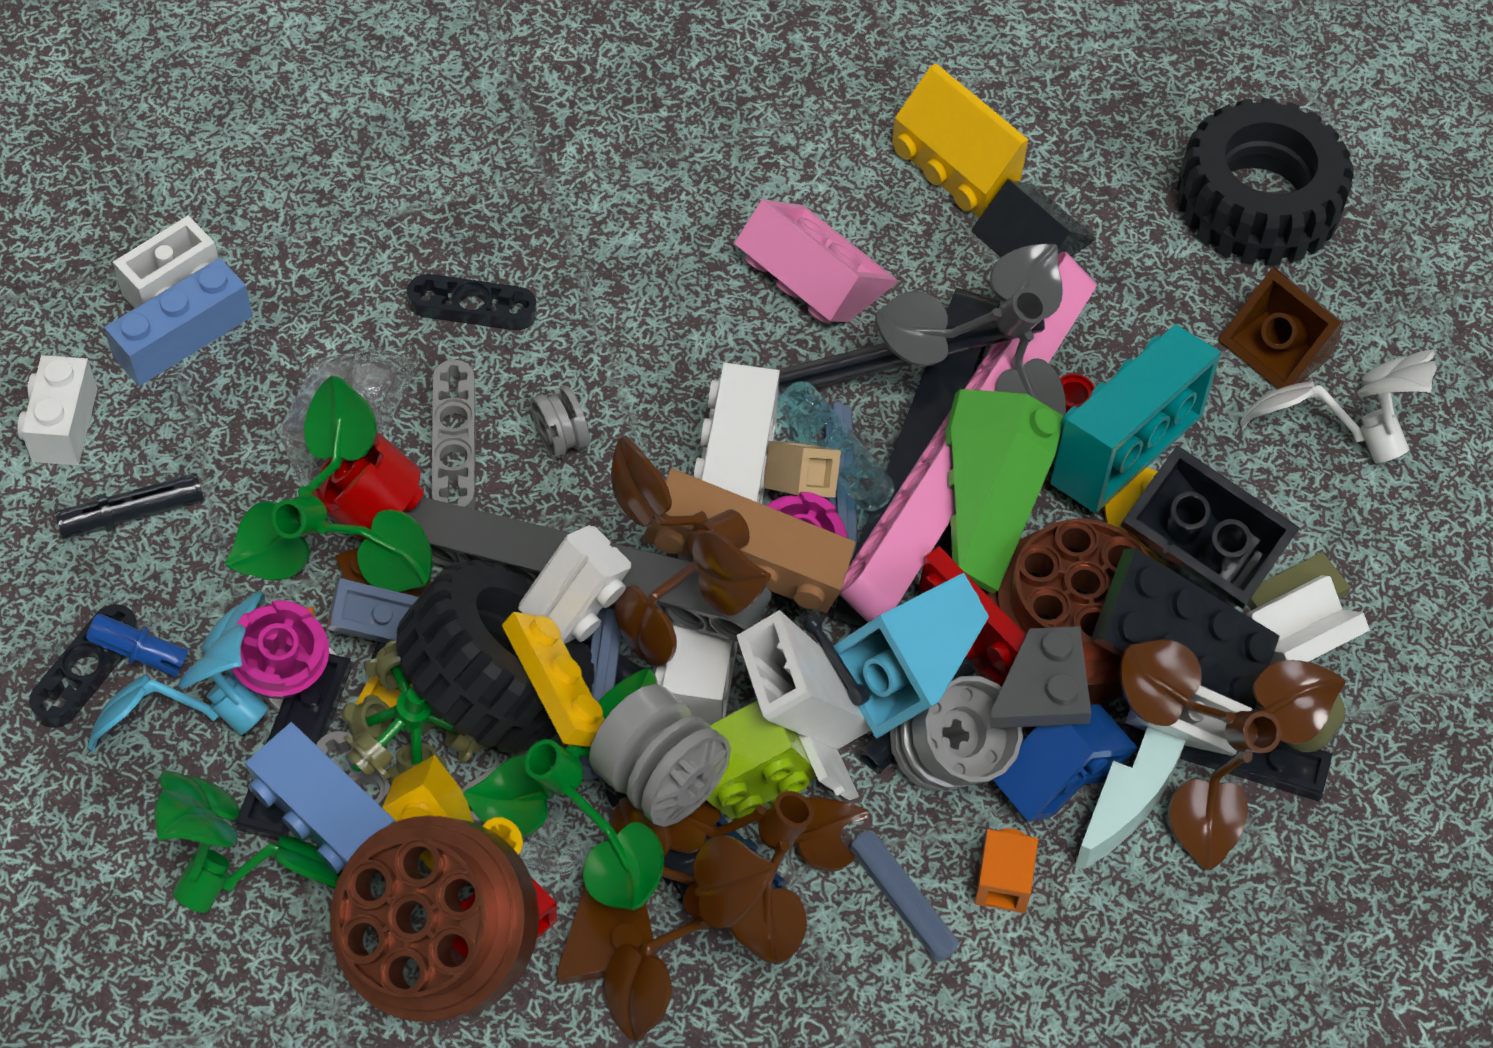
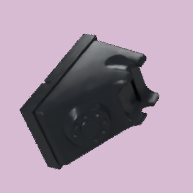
M1178 445L1120 525L1139 539L1176 573L1234 608L1238 606L1241 609H1244L1300 529V527Z

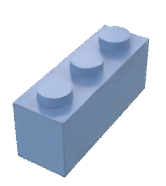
M218 258L108 324L104 329L113 358L132 380L140 386L253 317L246 285L221 258Z
M292 722L245 762L253 780L248 784V787L255 797L267 808L273 803L276 804L285 813L282 820L289 830L301 841L309 836L320 847L316 851L319 858L335 874H338L345 867L350 857L369 837L384 827L395 823V819Z

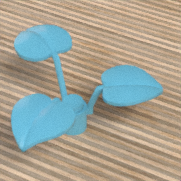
M261 590L255 592L240 605L228 611L214 625L201 646V650L204 652L203 658L196 661L178 683V687L184 690L201 680L211 677L216 683L207 695V698L212 702L211 705L156 680H149L150 678L144 674L120 690L106 704L94 724L88 748L94 752L98 738L127 716L142 697L152 692H159L201 711L212 721L220 716L239 735L250 730L262 718L268 706L251 689L243 685L231 669L242 665L240 647L245 634V627L241 623L237 624L243 614L254 610L257 604L265 603V594ZM227 670L229 675L223 677L220 672Z

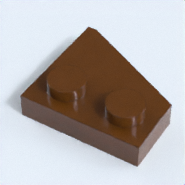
M584 885L557 970L559 986L605 977L608 963L619 946L632 944L641 951L645 943L653 940L646 903L634 911L608 907L595 900ZM656 950L654 951V953L652 954V956H656V957H657Z

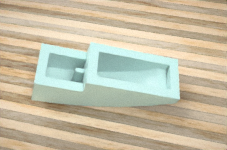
M1147 727L1133 768L1115 761L1112 762L1075 866L1086 869L1109 854L1136 830L1153 810L1167 788L1186 740Z

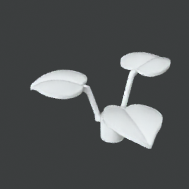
M1433 349L1425 350L1410 356L1387 361L1362 377L1365 386L1357 391L1358 396L1366 397L1378 394L1381 409L1363 416L1361 419L1364 425L1361 428L1322 386H1315L1313 381L1282 387L1261 397L1245 412L1240 421L1241 428L1243 430L1251 419L1293 406L1309 397H1318L1353 433L1356 442L1366 441L1374 463L1390 461L1410 450L1397 416L1394 414L1391 392L1431 393L1432 378L1437 370L1435 361L1430 360L1434 357L1435 352Z

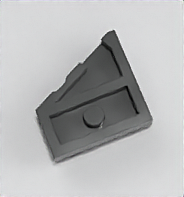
M1081 627L1030 628L991 709L990 727L1007 728L1090 724L1091 706Z

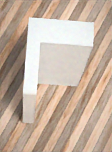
M1321 575L1249 611L1247 614L1253 620L1280 635L1271 663L1282 660L1309 662L1370 631L1363 612L1342 609L1330 576Z

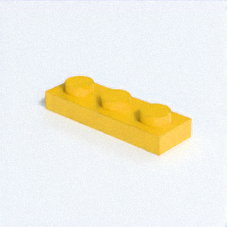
M513 612L502 624V627L563 744L591 747L599 727L605 721L603 710L590 693L581 676L582 671L579 665L572 659L561 639L560 629L551 618Z

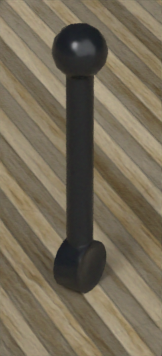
M814 613L806 615L802 622L803 628L807 632L814 634L849 688L848 695L851 702L855 706L867 703L870 699L867 688L862 684H857L822 630L821 618Z

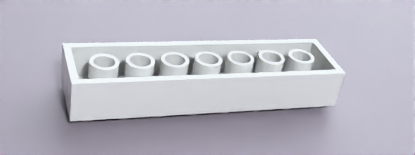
M723 363L720 381H711L708 408L711 409L709 419L705 418L701 435L703 451L702 457H697L694 477L762 504L769 441H773L777 420L780 370ZM678 555V559L689 562L694 561L682 555ZM673 625L677 637L676 652L670 662L657 666L655 675L658 684L667 688L690 707L692 716L702 718L711 725L726 716L738 642Z

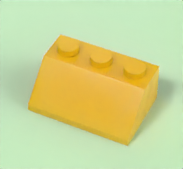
M935 63L929 67L896 115L892 145L902 159H910L921 168L930 183L935 186L941 185L947 190L962 210L971 211L980 218L1008 179L1021 182L1028 138Z

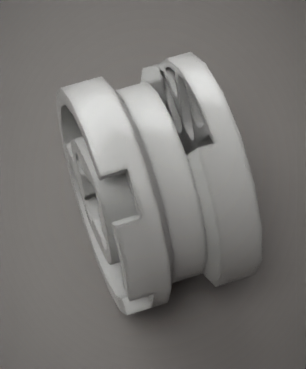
M563 386L557 388L553 395L549 397L541 394L531 398L530 408L536 430L552 459L565 456L567 450L573 447L576 450L589 447L590 435L580 404L570 387Z

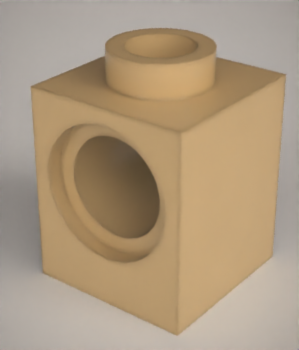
M769 441L764 488L799 495L800 492H810L822 497L836 498L841 450L805 443Z

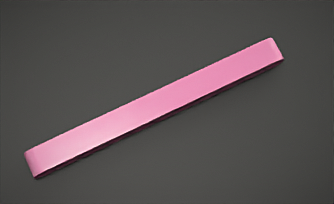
M1067 252L1058 254V266L1063 290L1061 304L1054 314L1044 319L1045 330L1033 334L1034 339L1028 343L1023 356V364L1035 358L1043 359L1049 364L1097 286V283ZM1015 338L993 344L965 389L995 391V383L999 375L1005 370L1015 369L1013 358L1020 339ZM950 412L848 567L839 595L868 623L898 605L922 567L924 557L932 551L950 522V518L956 512L954 488L948 486V472L953 469L952 447L946 446L945 432Z

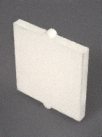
M797 733L819 782L832 789L837 796L841 795L848 800L858 798V792L838 750L810 736L806 737Z

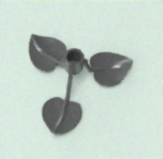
M1056 244L1030 245L1016 249L1000 258L991 270L990 286L993 293L1006 302L999 308H994L990 313L956 328L946 329L948 315L943 305L934 296L920 291L902 293L875 313V323L878 332L887 347L903 361L925 367L938 364L947 357L948 344L946 338H955L989 322L997 321V326L1003 334L1010 337H1019L1020 342L1013 358L1015 369L1005 370L999 375L995 383V391L1027 393L1065 416L1066 402L1064 389L1054 368L1045 360L1039 358L1031 359L1023 364V356L1028 343L1034 339L1031 329L1043 319L1054 314L1062 301L1063 290L1058 266V246Z

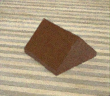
M1272 267L1218 340L1275 387L1280 389L1303 382L1331 358L1344 322L1280 271Z

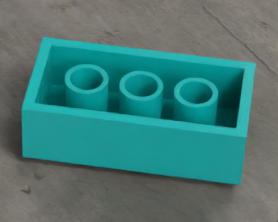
M1177 324L1172 326L1161 337L1155 335L1134 360L1131 358L1127 359L1121 365L1115 377L1107 384L1104 382L1099 383L1085 403L1079 408L1073 406L1065 414L1060 423L1062 426V437L1052 461L1055 466L1050 484L1092 512L1097 513L1202 418L1221 351Z

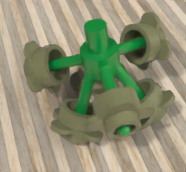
M396 640L388 642L379 650L376 658L368 660L364 666L366 674L369 677L378 676L384 688L400 690L401 694L397 699L396 706L390 708L378 696L371 694L364 698L363 703L358 705L348 703L342 709V718L348 723L349 731L353 735L352 739L347 734L343 738L354 748L347 757L354 763L353 769L359 772L362 770L368 777L377 770L387 780L389 778L393 781L398 775L433 755L447 769L446 759L437 756L435 748L422 743L421 734L426 733L429 729L441 728L447 732L445 737L446 746L459 751L458 760L463 763L468 761L472 752L478 753L484 747L477 744L475 738L470 735L462 736L453 730V725L443 717L440 720L430 710L432 706L424 698L420 699L412 687H410L413 681L411 678H406L401 669V658L397 656ZM401 729L410 731L411 744H407L398 750L396 755L397 765L389 767L386 772L384 768L394 757L384 747Z

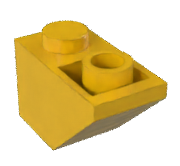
M435 755L395 777L382 806L395 819V822L418 816H442L474 823L462 789ZM427 849L422 852L420 857L432 871L434 858Z

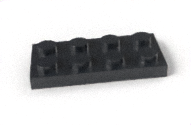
M1133 548L1123 550L1091 640L1119 657H1122L1124 649L1130 644L1161 639L1179 642L1188 647L1199 661L1202 674L1200 686L1252 708L1251 711H1254L1257 704L1253 695L1254 681L1258 674L1266 666L1270 665L1280 635L1140 550Z

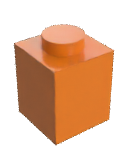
M1003 828L998 831L987 829L981 856L975 905L1026 913L1031 896L1039 838L1026 836L1022 831L1012 828Z

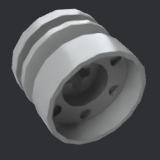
M961 676L952 679L937 704L890 731L891 750L900 770L914 784L931 791L955 790L968 785L988 782L1004 774L1018 757L1023 734L1022 727H990L991 709L1002 687L981 676Z
M659 684L644 686L628 695L611 711L599 727L591 744L589 762L592 770L616 791L627 794L630 803L635 808L643 810L644 815L652 823L665 827L683 820L707 800L721 781L729 764L731 747L728 739L720 732L711 729L708 722L697 716H692L690 707L672 692Z

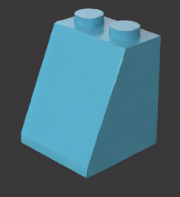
M965 573L879 615L833 646L857 684L864 685L869 692V701L858 707L876 739L940 701L989 618L978 594L971 586Z

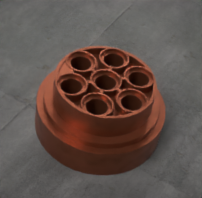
M1070 519L1053 523L1020 539L998 591L993 594L987 591V596L1025 635H1027L1030 628L1081 627L1090 705L1124 696L1120 683L1121 657L1093 642L1091 637L1084 632H1094L1123 550L1136 548L1148 556L1149 554L1135 538L1116 526L1092 519ZM1029 573H1039L1044 577H1034ZM1076 590H1085L1089 592L1090 595L1078 593ZM1038 615H1049L1054 620H1045L1040 618Z
M418 816L403 819L384 827L369 837L354 852L343 868L333 894L330 914L333 948L338 963L349 983L367 1002L377 1009L400 1019L419 1022L455 1020L468 1017L487 1009L499 1001L513 988L527 968L536 945L539 927V907L536 890L530 873L517 852L502 837L479 824L442 816ZM428 849L433 855L434 867L432 872L424 878L418 871L417 863L422 852ZM380 871L385 877L386 889L383 895L376 899L371 893L370 883L373 876ZM468 881L474 887L475 901L465 911L458 902V892L461 886ZM420 903L426 910L427 921L424 928L417 932L411 925L410 916L413 908ZM372 925L378 932L379 942L377 948L370 954L364 947L363 936L367 928ZM459 936L463 937L468 945V956L461 965L456 964L451 956L452 943ZM410 958L417 962L420 969L419 979L412 987L406 983L403 976L404 966Z

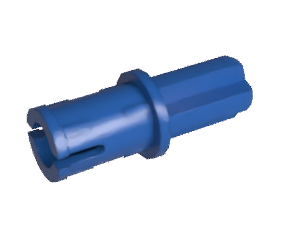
M97 614L93 618L86 636L90 642L129 657L128 663L133 664L135 660L167 673L175 679L189 650L148 634V628L145 626L141 631L103 614Z

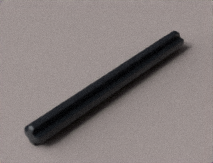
M1044 319L1031 329L1033 334L1045 330ZM992 321L955 338H946L948 344L947 355L1019 337L1006 336L999 330L997 321ZM965 323L949 326L946 329H953ZM885 343L778 369L780 370L778 390L781 395H789L910 364L896 356Z

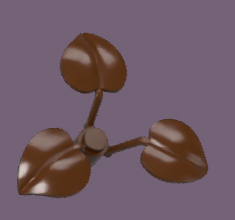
M624 435L617 441L611 467L612 489L621 509L632 521L644 527L652 524L654 520L661 526H694L688 536V546L694 556V561L650 593L648 598L638 586L629 585L616 600L615 604L617 625L628 646L642 660H645L648 665L662 666L671 661L677 647V637L670 619L662 609L656 606L658 600L697 571L700 573L699 588L706 602L718 613L724 616H732L746 610L759 598L767 586L771 574L755 565L741 552L740 549L749 543L750 533L745 519L737 511L728 509L709 519L703 511L686 516H670L666 514L672 506V499L666 482L644 453Z
M1162 639L1130 644L1122 653L1120 683L1128 705L1139 718L1153 725L1170 726L1177 722L1184 706L1193 712L1225 722L1226 739L1229 745L1238 751L1235 757L1212 772L1209 783L1202 779L1187 780L1177 788L1169 802L1168 821L1174 837L1201 868L1212 870L1235 847L1244 830L1248 815L1247 798L1243 789L1235 783H1219L1221 778L1243 762H1250L1253 753H1268L1274 750L1280 741L1299 744L1315 737L1327 722L1333 704L1346 682L1338 674L1318 664L1300 660L1277 661L1266 666L1258 674L1253 684V695L1262 709L1259 711H1239L1236 713L1225 712L1190 699L1200 687L1202 674L1197 657L1188 647L1173 640Z
M784 791L776 797L768 809L758 805L752 813L723 826L714 827L720 819V810L705 800L692 814L676 824L668 825L671 835L670 849L683 853H695L704 844L706 835L710 838L726 835L753 822H759L758 829L761 841L767 847L775 849L771 862L777 865V869L755 905L740 921L728 927L735 939L753 954L767 963L777 965L786 962L797 952L802 944L807 927L805 908L798 895L789 889H772L773 879L784 855L791 846L797 845L801 858L816 869L829 872L846 868L854 860L855 855L843 843L841 831L849 823L855 821L866 822L869 810L843 801L805 797L795 791Z
M628 797L621 798L619 804L614 809L610 822L617 835L628 824L641 822L657 834L665 857L671 847L669 827H662L652 823L644 815L643 810L635 808L630 803ZM718 835L709 838L702 845L695 859L694 875L663 867L661 877L689 885L684 894V906L687 912L694 917V921L644 944L641 951L632 944H623L612 955L605 975L606 1000L614 1021L630 1040L641 1042L644 1035L653 1029L663 1018L670 1003L672 983L669 971L660 958L652 956L654 951L696 930H707L709 925L714 928H727L736 924L758 901L777 869L776 864L755 853L742 841L732 836Z

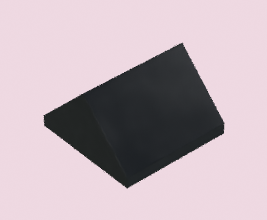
M1011 179L1005 182L971 231L1001 258L1016 249L1038 244H1056L1058 246V254L1067 252L1073 257L1095 241V237L1035 185Z

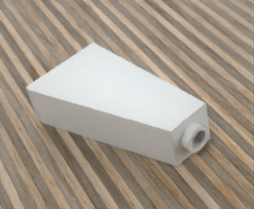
M780 610L736 635L762 715L765 719L806 737L810 736L836 749L871 731L859 707L851 702L846 684L823 648Z

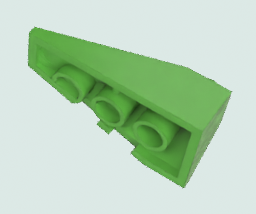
M960 389L955 393L945 430L946 446L952 447L953 469L948 472V486L954 488L956 514L950 518L952 559L979 587L993 594L998 591L1055 457L1062 429L1060 423L1064 416L1027 393Z

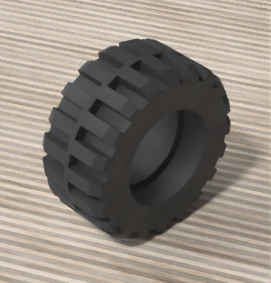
M1263 98L1258 103H1253L1252 99L1240 100L1236 102V106L1233 108L1228 104L1215 110L1214 115L1211 114L1205 117L1198 124L1197 130L1192 133L1187 145L1177 185L1179 191L1177 201L1179 209L1185 211L1183 219L1191 230L1198 227L1197 237L1205 245L1208 246L1212 242L1218 245L1217 253L1227 258L1230 257L1231 253L1243 256L1242 263L1254 265L1256 259L1265 260L1266 266L1280 265L1282 258L1286 257L1290 263L1305 258L1307 251L1310 254L1316 253L1324 247L1325 241L1332 238L1338 227L1352 187L1351 182L1354 170L1353 164L1349 159L1350 153L1344 141L1338 142L1339 134L1330 124L1325 126L1321 123V116L1311 110L1309 113H1305L1299 110V105L1291 102H1287V105L1275 103L1276 99ZM1246 168L1269 170L1287 179L1294 185L1297 191L1284 194L1261 192L1242 183L1232 172Z
M480 560L458 562L447 566L445 570H441L400 620L397 628L396 649L397 656L401 658V669L405 677L411 678L413 681L412 689L420 699L424 698L432 706L430 710L440 720L443 717L453 725L452 729L462 736L468 734L475 738L477 744L487 748L497 746L498 750L502 752L528 751L536 742L551 739L557 731L508 639L502 624L513 612L522 613L518 609L519 603L532 585L522 575L516 572L511 574L505 571V567L495 563L485 565ZM574 639L566 643L565 646L572 659L579 665L582 671L581 676L591 693L592 683L594 682V664L591 663L592 653L587 644Z

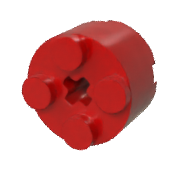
M377 431L374 445L370 451L358 460L350 461L342 458L341 466L322 483L320 489L317 488L313 492V496L317 497L325 505L327 516L337 524L364 526L371 530L373 519L378 512L387 509L401 512L413 509L422 499L424 488L419 485L420 468ZM332 458L326 460L319 471L320 473L331 463ZM351 534L354 538L358 540L366 539L361 535Z

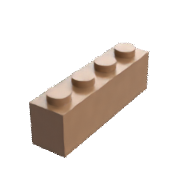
M670 469L665 482L671 495L672 506L666 514L670 516H686L703 511L709 519L728 509L737 511L745 519L750 533L749 543L740 550L751 562L771 574V578L766 586L769 591L795 600L798 605L806 609L828 612L842 590L856 545L855 541L676 469ZM654 520L652 524L646 527L642 540L654 544L665 553L679 554L694 560V556L688 546V536L693 530V525L661 526Z

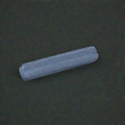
M866 830L856 836L851 842L852 853L935 961L941 962L950 957L959 945L957 938L890 851L872 830Z

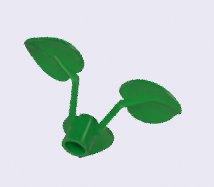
M330 376L320 385L311 400L304 422V438L309 452L319 459L332 458L331 463L307 486H302L298 489V497L285 499L280 502L265 501L253 505L245 513L239 524L234 545L226 559L225 565L243 575H252L264 580H283L298 574L305 567L309 559V546L302 536L317 532L321 534L328 532L353 534L366 538L358 548L357 561L362 576L372 586L396 592L427 586L431 579L433 565L431 547L424 530L411 516L398 510L387 509L380 511L373 519L371 530L364 526L328 523L326 521L327 509L317 497L313 496V492L341 466L342 458L350 461L363 458L374 445L377 425L371 407L341 377Z
M649 668L641 670L618 683L600 698L598 703L603 710L604 719L628 695L644 686L658 684L655 673ZM540 740L528 750L527 754L515 756L505 761L484 780L463 792L469 806L483 823L494 817L506 818L518 827L522 837L532 834L544 824L548 814L546 800L551 799L555 793L564 794L608 838V841L599 843L591 850L583 869L586 889L595 900L608 907L634 911L642 907L658 887L664 867V851L657 834L643 823L633 822L624 827L617 835L614 828L576 791V788L583 779L582 764L578 758L589 757L591 747L568 744L565 749L553 740Z
M170 770L162 771L159 783L164 791L159 795L154 807V820L158 840L188 839L200 842L195 855L192 856L172 891L173 897L183 906L200 913L209 912L222 888L232 892L239 880L271 856L275 857L286 868L302 876L336 888L343 869L338 874H335L317 855L316 851L320 847L290 836H280L277 844L269 843L233 874H229L227 869L230 866V862L223 855L209 848L210 845L231 848L236 844L238 840L236 831L230 824L218 817L236 820L240 811L236 800L224 789L208 780Z

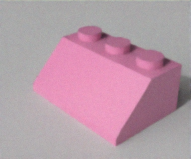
M762 199L734 243L746 253L745 260L751 266L762 272L769 271L778 279L776 285L783 292L795 298L801 297L810 305L808 311L815 318L826 324H831L832 321L849 322L898 282L895 277L804 205Z

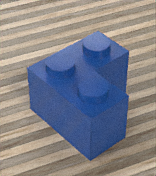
M1100 704L1090 705V724L1032 726L1034 730L1022 741L1017 759L1004 774L993 779L1028 822L1051 818L1084 784L1106 781L1112 762L1115 761L1123 764L1138 749Z

